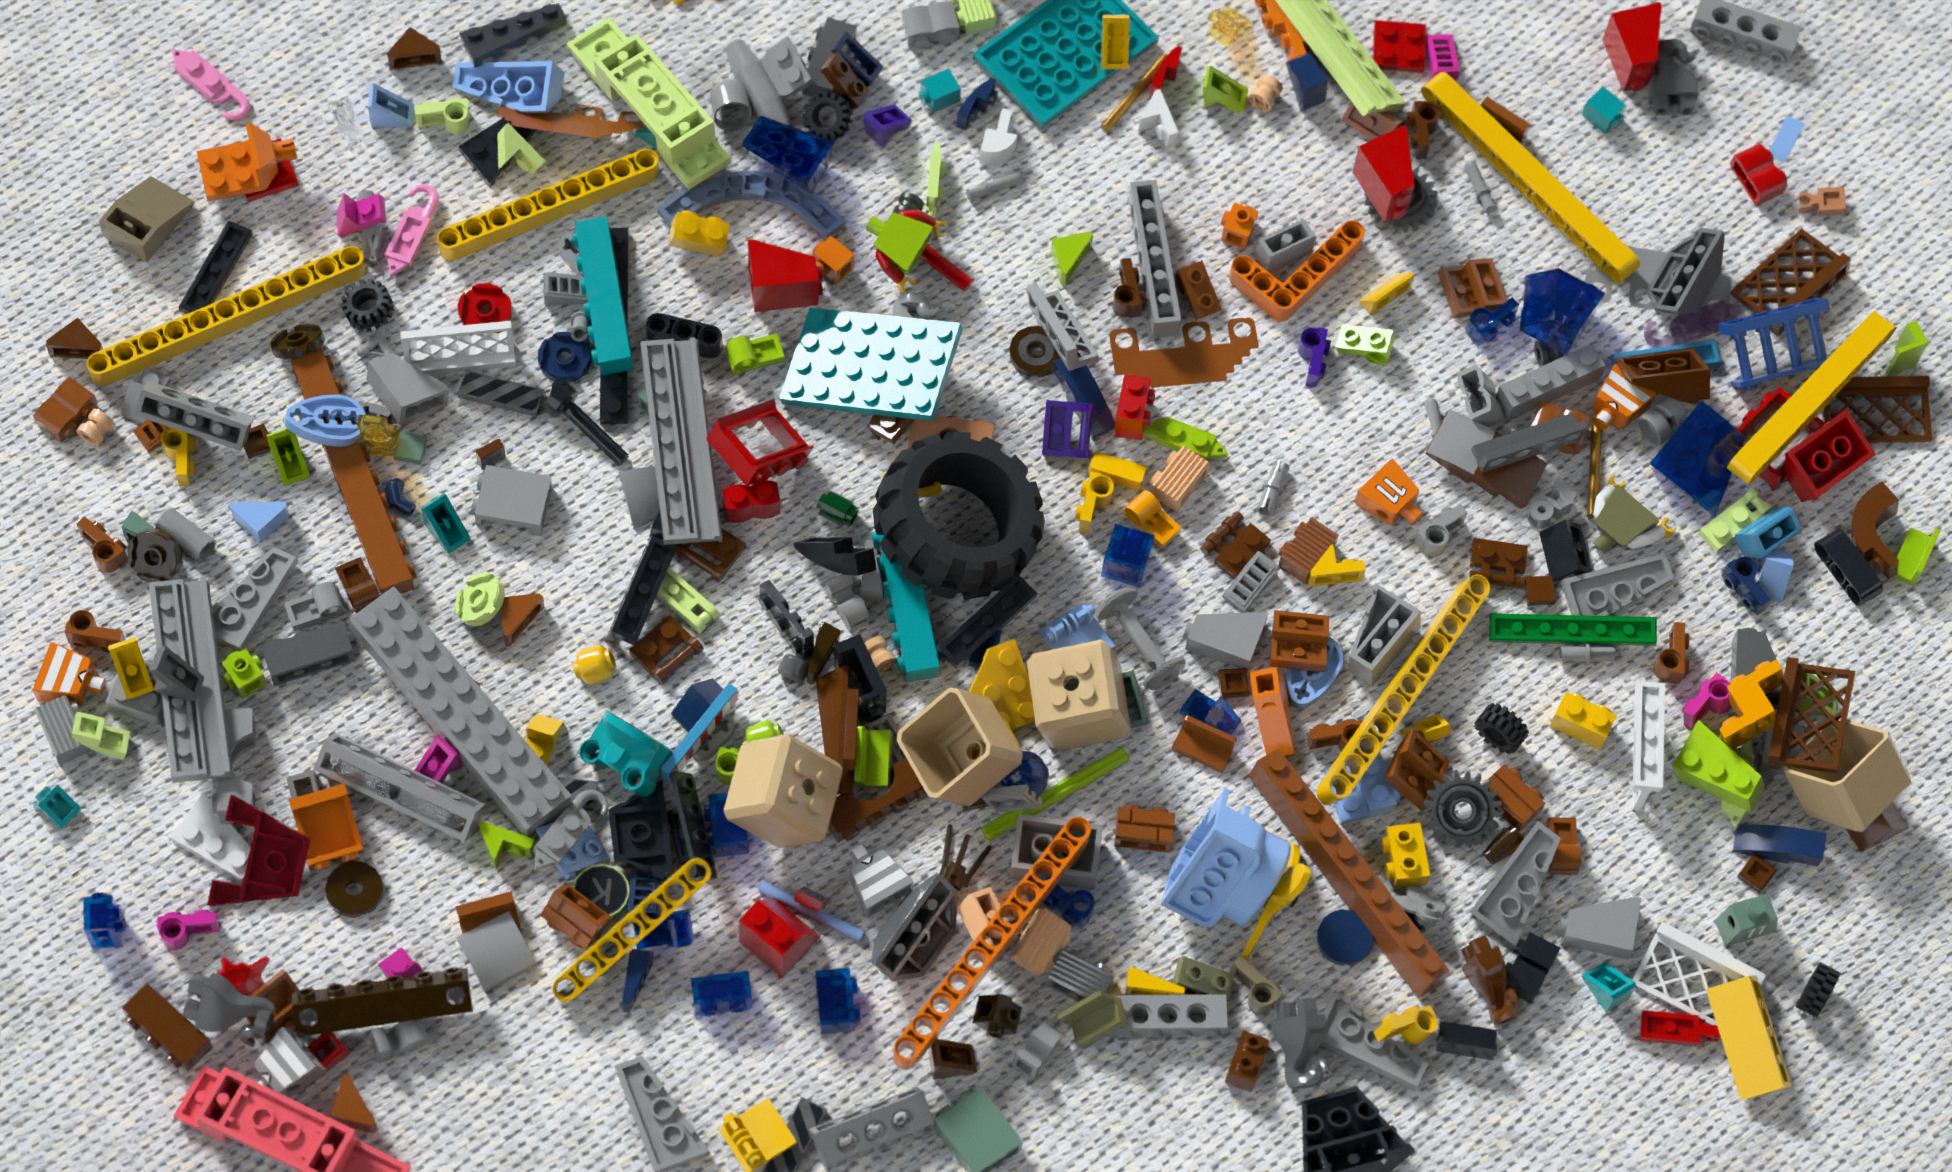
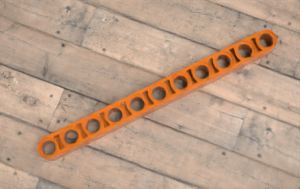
M1074 817L1067 821L899 1036L893 1050V1061L898 1068L909 1070L918 1064L1088 844L1091 833V826L1086 819ZM1079 830L1084 836L1076 838L1070 832ZM1058 851L1063 852L1067 855V858L1058 859L1054 856V853ZM1046 873L1050 876V879L1042 881L1037 877V874ZM1028 894L1034 900L1032 902H1024L1020 899V896ZM1012 916L1017 922L1007 924L1003 921V918ZM988 938H995L1000 942V944L997 946H990L986 943L985 940H987ZM971 960H979L983 964V966L980 968H973L969 965L968 962ZM954 982H962L966 986V988L963 990H956L951 986V984ZM944 1004L949 1010L941 1013L936 1011L934 1006ZM920 1026H927L930 1028L931 1033L922 1035L916 1029ZM903 1048H908L914 1052V1055L903 1057L899 1054V1051Z

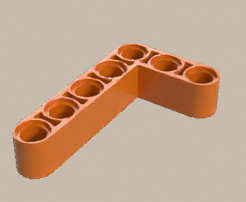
M1355 220L1345 222L1284 283H1281L1252 258L1244 255L1238 256L1232 261L1229 274L1230 283L1273 319L1286 321L1359 251L1365 234L1364 226ZM1351 235L1356 237V239H1351L1347 236ZM1330 252H1335V253H1337V254H1339V255H1338V256H1334V255L1330 254ZM1312 269H1318V270H1320V271H1322V272H1321V273H1317V272H1314ZM1242 270L1247 274H1240L1237 271ZM1295 286H1301L1304 290H1299ZM1257 287H1264L1267 290L1263 291L1258 289ZM1278 303H1284L1287 307H1281Z

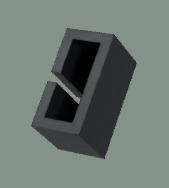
M1529 932L1526 940L1520 938L1513 951V954L1517 955L1516 960L1513 964L1510 962L1506 964V990L1514 989L1519 998L1532 1004L1561 947L1532 932Z

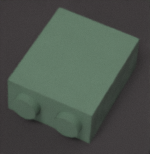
M982 1086L975 1091L969 1089L959 1097L960 1101L952 1107L946 1105L935 1114L936 1118L934 1119L935 1124H933V1128L966 1172H991L1022 1150L1023 1141Z

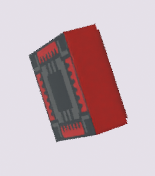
M802 887L797 890L794 900L809 909L819 912L826 907L829 898L806 887Z

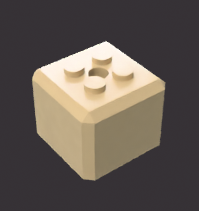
M1096 640L1034 653L1028 659L1027 667L1035 723L1050 748L1059 752L1123 739L1131 731L1121 664L1108 643L1103 640ZM1069 680H1079V686L1076 690L1067 691L1065 689V685Z
M949 687L903 726L897 735V742L927 795L931 798L963 806H971L1019 766L1023 755L991 699L958 688ZM979 745L981 749L980 755L974 759L972 756L973 748Z
M1847 720L1837 774L1783 766L1784 773L1807 816L1859 832H1863L1911 783V777L1889 732L1851 720ZM1832 724L1820 731L1827 741L1838 735V731ZM1813 735L1805 743L1810 751L1823 744L1816 735ZM1800 748L1791 758L1800 759L1806 753ZM1828 749L1815 756L1821 763L1832 764L1833 755Z
M789 734L747 742L740 747L724 807L726 818L728 821L777 848L819 842L827 837L843 774L842 767L838 762Z

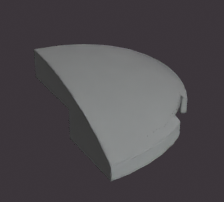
M655 466L619 472V479L633 529L648 524L656 518L660 510Z

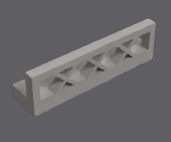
M1037 283L1027 285L1029 307L1068 371L1098 362L1097 352L1059 291L1056 290L1043 294ZM1050 302H1057L1055 309L1051 307ZM1059 318L1067 319L1066 324L1062 325ZM1068 334L1078 337L1075 341H1072ZM1077 350L1088 352V355L1078 358Z

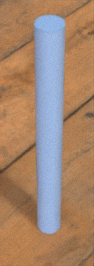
M764 881L758 889V892L859 942L864 936L865 931L823 910L816 912L795 902L794 896Z

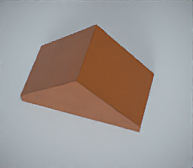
M541 594L504 597L501 606V618L506 646L510 647L543 610L545 606L544 598Z
M349 1074L344 1075L331 1111V1119L353 1129L369 1133L377 1132L376 1122Z

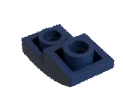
M988 79L968 96L957 113V128L966 131L969 122H975L979 111L986 113L988 106L995 104L998 96V91L995 90L996 79Z

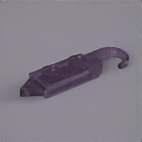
M1724 300L1701 307L1699 312L1675 316L1669 326L1671 336L1663 339H1656L1651 335V329L1657 324L1656 321H1652L1644 329V339L1653 348L1673 346L1683 342L1688 343L1719 332V324L1735 320L1742 312L1744 306L1725 303Z

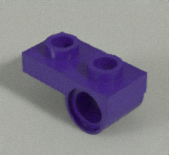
M1310 327L1301 334L1298 353L1300 357L1310 361L1305 386L1316 388L1318 378L1324 379L1327 364L1322 363L1323 355L1328 356L1331 340L1326 339L1328 329ZM1307 342H1312V343H1314L1316 346L1312 347V346L1307 345L1306 343H1307Z

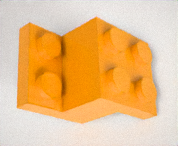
M1777 659L1771 663L1769 661L1760 663L1755 667L1754 672L1747 676L1742 674L1730 681V685L1727 686L1729 703L1737 716L1722 723L1723 727L1719 728L1721 740L1732 750L1774 727L1775 710L1765 694L1778 688L1783 683V670Z

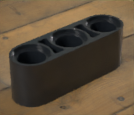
M662 313L651 314L646 320V338L648 341L666 339L686 341L695 337V340H698L700 357L713 359L722 352V332L714 325ZM655 328H662V329H664L663 331H660V332H655V331H653V329H655ZM681 334H688V335H690V336L687 337V338H681V337H679V335H681ZM708 340L716 341L714 344H707L705 342Z
M1837 529L1814 542L1816 554L1856 606H1861L1883 593V585L1880 579L1844 531Z

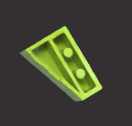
M1698 720L1672 766L1676 779L1752 812L1765 789L1762 776Z

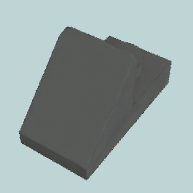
M163 646L157 649L149 670L151 674L158 678L154 691L188 701L197 700L205 677L168 647Z

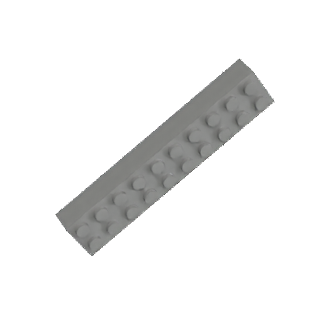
M394 586L349 619L352 634L433 730L459 754L461 763L522 835L532 837L537 833L535 831L536 828L549 824L572 803V795Z

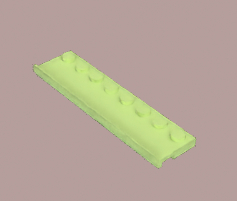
M1275 0L1362 116H1366L1368 113L1402 109L1406 104L1404 99L1328 0Z

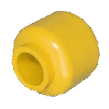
M600 644L580 650L576 656L577 662L573 663L576 677L578 679L582 678L589 685L610 679L613 675V670L617 669L615 657L611 649H606Z

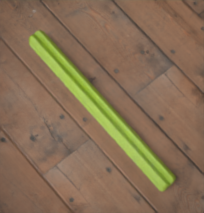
M1120 747L1043 791L1038 796L1043 800L1039 809L1009 811L982 827L983 835L988 841H991L1015 827L1018 814L1034 816L1128 762L1129 756L1124 748Z

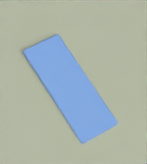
M1788 115L1786 116L1769 149L1773 158L1785 163L1804 126L1803 122Z

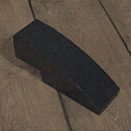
M811 537L794 542V548L803 556L830 571L844 575L859 576L877 570L874 548H854L852 537Z

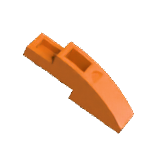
M1254 0L1256 7H1261L1264 28L1269 29L1272 38L1279 36L1282 48L1287 49L1289 54L1287 57L1288 61L1309 53L1310 46L1275 0Z

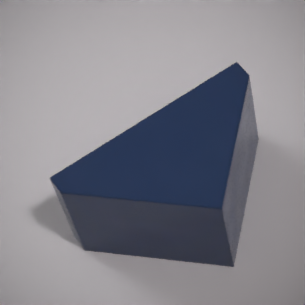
M1306 53L1285 62L1300 110L1305 111L1325 102L1328 79L1312 55Z
M713 678L692 684L673 709L671 715L689 733L722 692L723 688Z

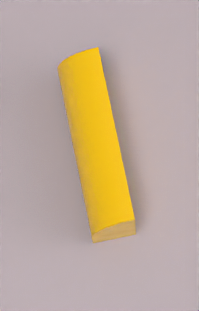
M1746 976L1706 989L1740 1100L1752 1099L1792 1087L1757 976Z

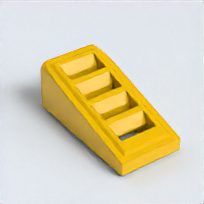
M1128 968L1125 995H1184V987L1139 969Z

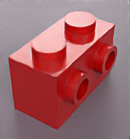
M1124 374L1115 417V437L1135 440L1143 439L1145 427L1150 426L1151 411H1148L1149 405H1154L1156 389H1151V378Z

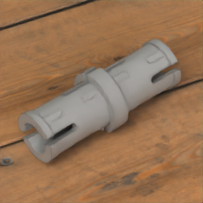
M1278 460L1273 462L1268 480L1263 483V494L1256 507V510L1262 514L1267 504L1265 512L1267 516H1272L1278 496L1283 494V483L1290 469V466L1284 462L1279 472L1282 461Z

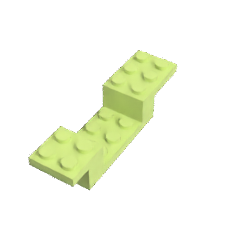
M609 17L566 43L567 50L610 100L614 101L621 96L655 135L658 155L688 190L732 163L731 156L716 140L714 121L638 34L628 39Z

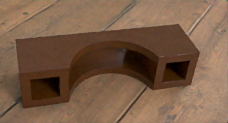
M907 758L893 765L894 781L889 791L883 796L874 800H859L850 795H839L836 797L829 830L837 843L844 839L846 841L854 839L863 828L867 826L875 827L883 822L886 815L892 812L895 814L900 813L909 806L908 803L917 798L923 800L928 797Z

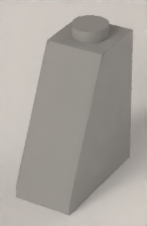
M394 353L378 356L368 362L366 380L399 425L447 406L448 386Z
M1268 613L1197 614L1194 623L1188 622L1184 631L1183 638L1187 639L1185 649L1236 668H1246L1248 672L1265 628Z
M1632 897L1570 909L1566 918H1561L1559 922L1558 935H1562L1561 945L1628 960L1634 948L1641 898Z

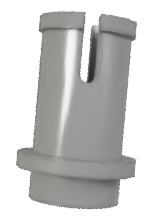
M584 311L576 312L571 317L572 329L570 333L572 334V339L580 342L588 337L587 327L591 326L592 322L591 318L586 319Z

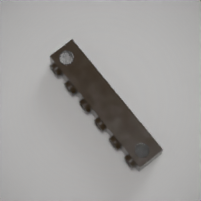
M459 967L447 968L443 972L436 973L422 971L415 974V976L408 977L395 975L385 980L374 982L372 980H361L356 984L346 986L333 984L325 989L318 990L305 988L297 993H292V1010L297 1037L473 1012L467 968L461 969Z

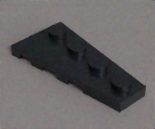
M556 3L545 5L540 9L530 12H522L517 16L504 20H495L484 26L472 27L459 34L474 68L483 65L482 60L490 56L496 59L504 55L503 50L511 46L519 48L526 44L528 38L532 36L540 38L568 25L560 4Z

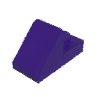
M895 104L865 112L863 115L865 132L882 148L886 146L893 133L908 129L913 121Z

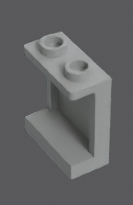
M486 465L484 475L480 474L478 477L477 491H480L478 499H473L471 515L475 516L476 525L482 526L484 520L530 528V535L541 536L553 488L552 478L548 475Z

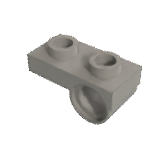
M1461 504L1454 509L1449 507L1441 512L1438 519L1432 523L1430 521L1423 523L1417 529L1414 541L1419 550H1422L1424 554L1430 557L1440 556L1447 545L1449 532L1464 523L1467 515L1465 508ZM1429 538H1436L1441 543H1433L1429 540Z
M334 582L321 583L312 589L311 594L284 603L293 631L347 613L339 588Z

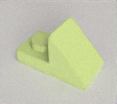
M507 123L498 133V168L500 169L507 161L514 157L522 170L533 175L543 165L545 160Z

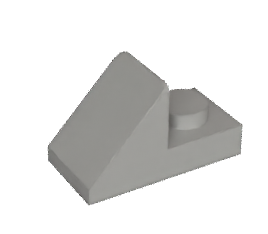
M145 367L137 382L130 380L128 383L121 416L140 424L145 422L147 419L134 415L142 388L148 381L168 387L171 383V378Z

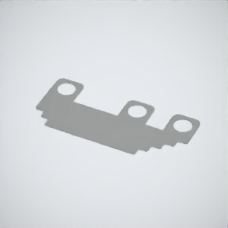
M1629 247L1636 254L1641 264L1640 268L1623 281L1630 283L1629 303L1633 307L1653 309L1651 301L1647 304L1637 302L1635 292L1639 289L1647 290L1668 252ZM1597 265L1595 270H1586L1584 297L1587 300L1606 303L1611 300L1613 281ZM1723 270L1702 305L1701 312L1706 318L1726 320L1729 317L1732 278L1724 276L1722 274ZM1595 282L1604 284L1607 289L1606 294L1603 297L1593 296L1589 290L1591 284ZM1711 300H1719L1724 305V311L1719 315L1711 314L1707 309V304Z

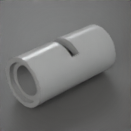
M174 508L165 511L156 523L155 529H161L169 533L177 541L180 549L197 562H203L216 546L215 539Z

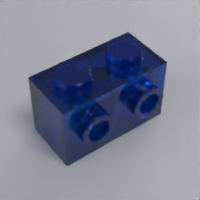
M104 892L93 893L91 897H83V926L91 948L122 947L121 932L126 931L125 914H122L121 904H116L113 895Z
M850 967L815 971L820 1035L855 1031L856 1022H861L859 1004L854 1005L853 994H858L856 977H851Z
M749 971L691 978L695 1016L710 1017L723 1012L740 1013L747 1009H752Z

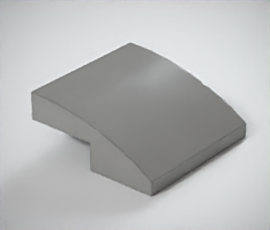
M509 911L457 937V941L484 992L537 966Z

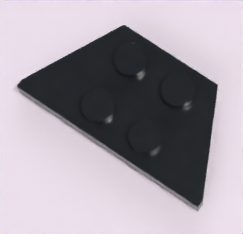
M659 780L656 782L655 790L650 795L640 796L634 794L626 802L619 803L610 808L609 820L614 865L666 881L673 875L663 780Z

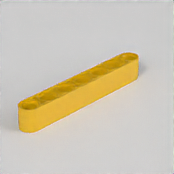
M693 858L685 863L558 974L552 984L554 996L563 1002L573 1000L705 885L711 876V870L707 862L700 858ZM696 864L704 866L706 871L703 878L698 880L691 878L689 875L690 868ZM675 883L680 884L684 889L682 896L677 899H673L667 894L669 886ZM650 903H658L662 907L661 914L656 918L648 917L645 913V909ZM629 922H635L640 927L639 933L634 937H628L623 932L624 926ZM607 941H612L618 946V950L613 956H606L601 951L602 945ZM584 961H592L596 965L594 973L583 975L579 970L580 964ZM562 980L571 981L574 985L573 991L566 995L561 994L557 990L559 982Z

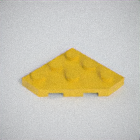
M1015 639L988 648L968 692L990 698L1002 720L1007 721L1011 730L1034 722L1035 716L1029 676Z

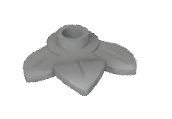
M1409 885L1406 889L1407 895L1405 896L1393 895L1405 912L1415 914V920L1426 927L1436 926L1442 919V913L1446 910V906L1441 899L1430 897L1428 892L1419 886Z

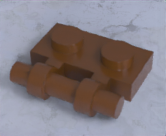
M1238 511L1231 517L1227 516L1221 522L1222 526L1215 533H1210L1205 539L1206 542L1200 547V550L1205 555H1209L1215 550L1219 555L1215 558L1214 564L1234 580L1250 559L1258 551L1262 553L1271 543V539L1252 523L1244 530L1239 527L1238 524L1244 519V516ZM1230 533L1235 539L1227 546L1222 541Z
M1473 538L1470 566L1480 568V572L1470 570L1468 578L1478 574L1484 576L1489 584L1503 586V589H1523L1525 578L1514 577V573H1525L1528 546ZM1490 569L1504 571L1505 574H1492L1490 573Z

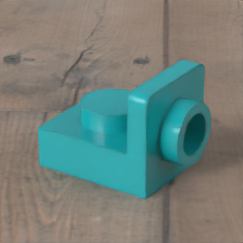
M58 784L51 788L46 785L34 797L38 801L33 807L43 812L59 829H62L82 809Z

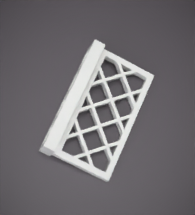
M511 321L401 332L405 361L429 375L516 366Z
M1637 681L1635 684L1632 810L1641 811L1651 791L1661 792L1663 789L1665 683Z
M1662 921L1632 980L1636 983V988L1687 1014L1700 1015V1018L1706 1019L1705 1023L1708 1025H1717L1716 1020L1707 1016L1711 1014L1714 1016L1706 991L1708 985L1704 974L1715 971L1721 975L1723 984L1728 982L1727 978L1734 981L1746 976H1757L1760 985L1766 974ZM1657 943L1669 948L1672 956L1671 959L1657 963L1653 952ZM1675 951L1682 955L1676 957ZM1651 957L1653 964L1646 966ZM1686 958L1693 960L1698 972L1683 976L1678 961ZM1674 962L1678 978L1664 982L1659 966ZM1701 965L1707 967L1708 969L1702 970ZM1654 968L1659 983L1648 986L1638 980L1643 971ZM1700 976L1705 991L1690 995L1685 980ZM1680 981L1685 997L1675 1000L1669 997L1665 986ZM1661 987L1662 992L1656 990V988ZM1706 995L1711 1010L1700 1013L1694 1009L1691 999ZM1687 1001V1003H1688L1689 1006H1687V1005H1685V1004H1683V1003H1681V1002Z

